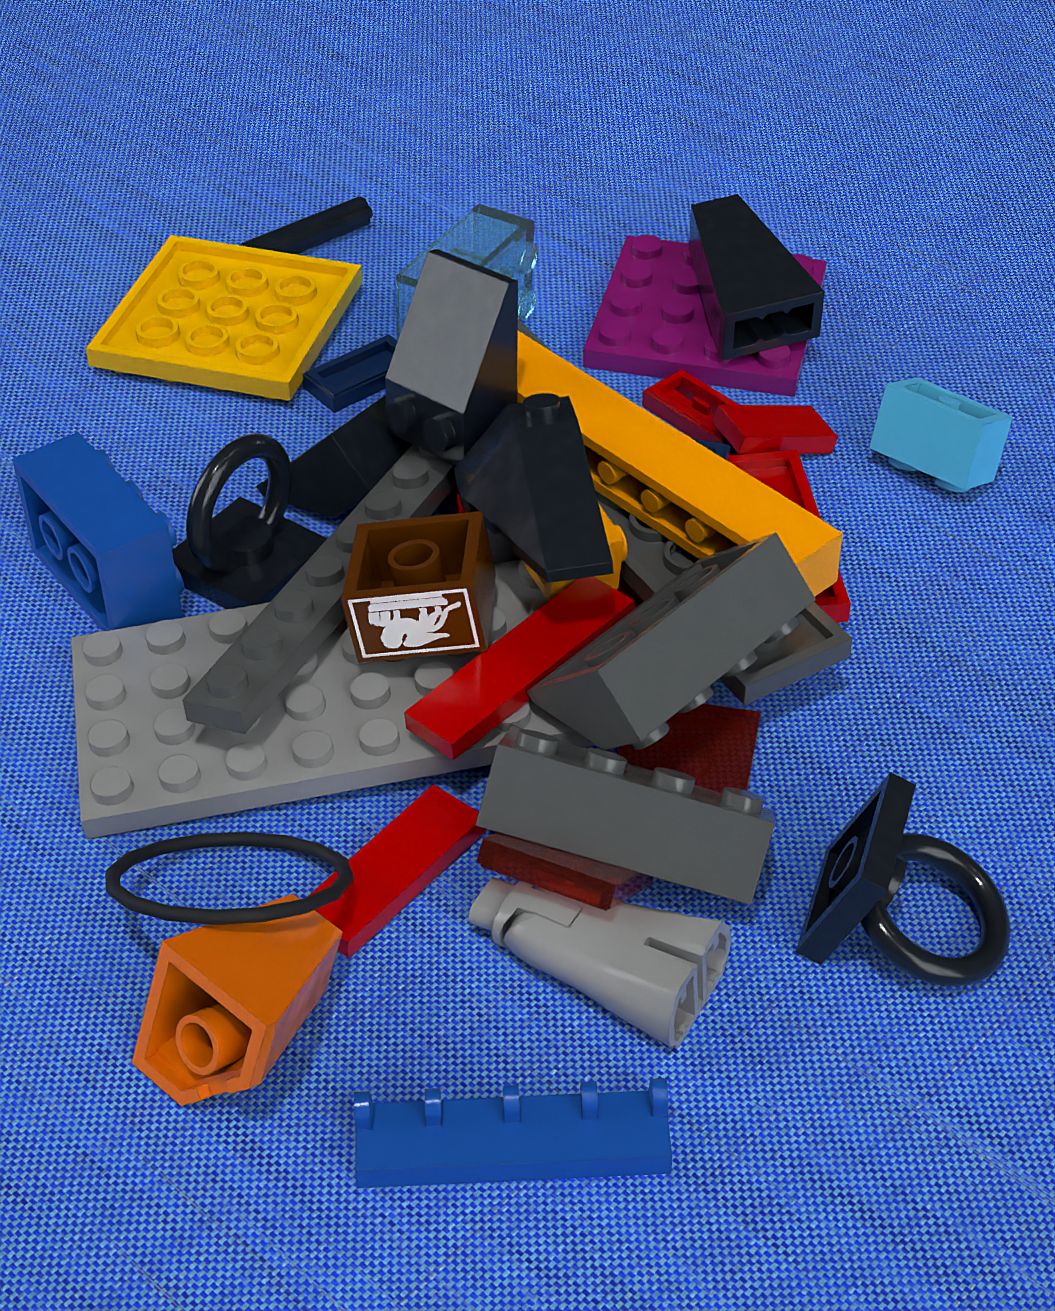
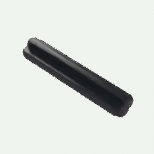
M356 197L242 242L240 246L297 254L368 225L370 218L373 216V211L368 206L364 197Z

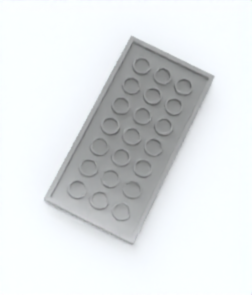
M522 560L494 564L496 578L487 648L548 602ZM269 603L224 609L218 612L173 620H162L156 623L71 637L80 819L86 839L491 765L497 744L512 725L545 733L560 741L581 748L595 745L533 703L532 700H529L453 761L406 729L404 712L483 651L469 652L460 656L445 654L406 658L397 662L382 660L358 663L346 616L246 734L187 721L182 699Z

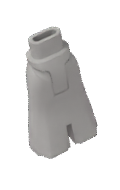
M493 877L474 900L468 916L469 923L491 931L495 944L509 948L527 964L570 985L627 1023L667 1046L676 1049L680 1047L723 976L731 946L730 926L724 921L634 905L600 895L576 885L558 881H544L536 889L534 880L524 878L516 885Z

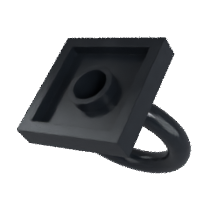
M260 433L238 437L225 445L211 459L198 479L190 499L186 518L187 539L172 550L174 564L182 576L184 588L225 609H235L271 602L328 539L284 518L291 494L292 468L285 448L273 437ZM250 459H262L268 471V487L263 506H259L240 496L212 518L217 498L233 472Z
M890 772L826 848L796 952L821 965L860 922L876 948L889 961L909 975L941 986L958 987L977 983L997 970L1009 947L1010 922L1003 897L987 872L972 857L958 847L930 835L904 833L916 785ZM907 861H918L940 869L952 877L969 895L981 921L980 941L971 953L960 957H945L931 953L911 941L893 922L886 908L901 885Z

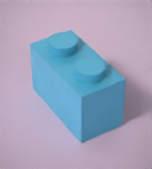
M915 377L886 384L869 448L888 456V462L896 468L906 471H922L936 477L935 483L941 488L953 492H968L970 488L995 480L1013 417Z

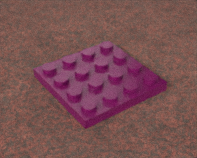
M627 235L583 348V367L663 379L683 369L707 385L795 397L809 340L722 361L716 351L691 260L689 243L660 240L652 235H641L638 237ZM794 254L795 259L823 288L827 261L811 259L806 255Z

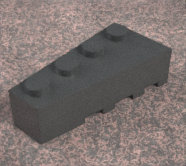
M512 725L497 744L475 826L752 905L774 829L775 816L774 810L763 807L765 799L755 793L733 787H723L722 793L695 785L696 779L679 771L656 767L654 771L627 763L626 758L612 752L595 748L584 749L560 741L551 735Z

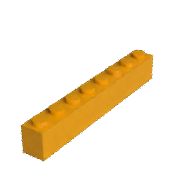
M518 331L517 403H521L525 398L539 393H551L559 397H570L579 422L594 488L597 492L698 559L776 532L814 597L837 581L843 537L841 531Z

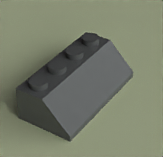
M775 532L699 559L526 692L533 703L601 749L606 750L631 744L635 750H640L655 743L668 733L670 728L666 721L678 711L679 713H686L710 699L714 695L710 685L721 676L723 678L731 677L754 663L757 659L754 649L763 642L766 644L774 642L792 632L799 625L795 616L815 601L816 598Z

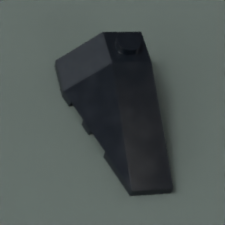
M539 393L525 398L521 403L508 404L454 468L461 506L468 512L483 511L486 528L494 535L504 533L513 542L514 553L547 583L614 574L613 561L580 426L570 397H559L551 393Z
M386 395L290 462L292 468V487L289 505L334 519L350 507L354 506L356 508L412 446L411 443L387 432V421L385 418ZM268 478L256 486L261 495L266 497Z

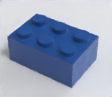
M76 432L12 459L33 553L102 631L183 618L179 593L184 591V582L177 566L174 564L172 547L177 544L175 530L168 517L162 511L155 513L144 501L143 495L135 482L132 480L125 481L115 471L105 451L102 449L96 451L79 432Z

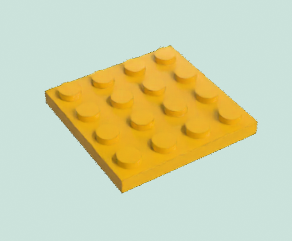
M170 235L86 347L88 365L113 370L117 373H131L160 378L168 382H183L212 387L220 391L229 390L263 396L267 399L291 401L303 381V374L309 371L363 283L362 265Z

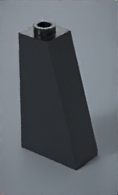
M736 194L691 204L689 252L716 351L721 360L724 361L820 337L825 291L745 201Z

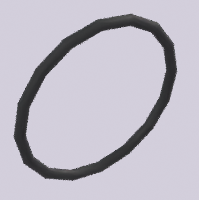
M228 832L195 834L161 840L127 852L106 870L105 881L106 893L130 911L165 921L223 925L261 923L309 913L338 900L354 881V875L346 857L321 843L288 835ZM225 846L278 848L315 856L335 867L339 876L330 887L303 899L264 907L233 909L169 906L137 897L120 885V877L133 865L154 857L196 848Z

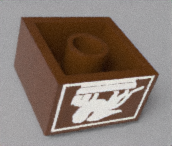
M483 511L357 524L341 602L358 663L382 660L397 662L413 657L445 654L460 656L469 652L487 651L496 570Z

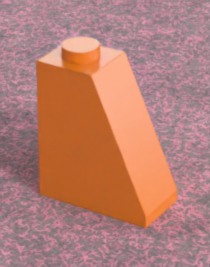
M292 893L257 907L299 900V898ZM313 910L306 914L261 923L207 924L163 940L132 1064L180 1106L198 1102L225 1092L231 1094L247 1090L261 1084L325 993L343 931Z

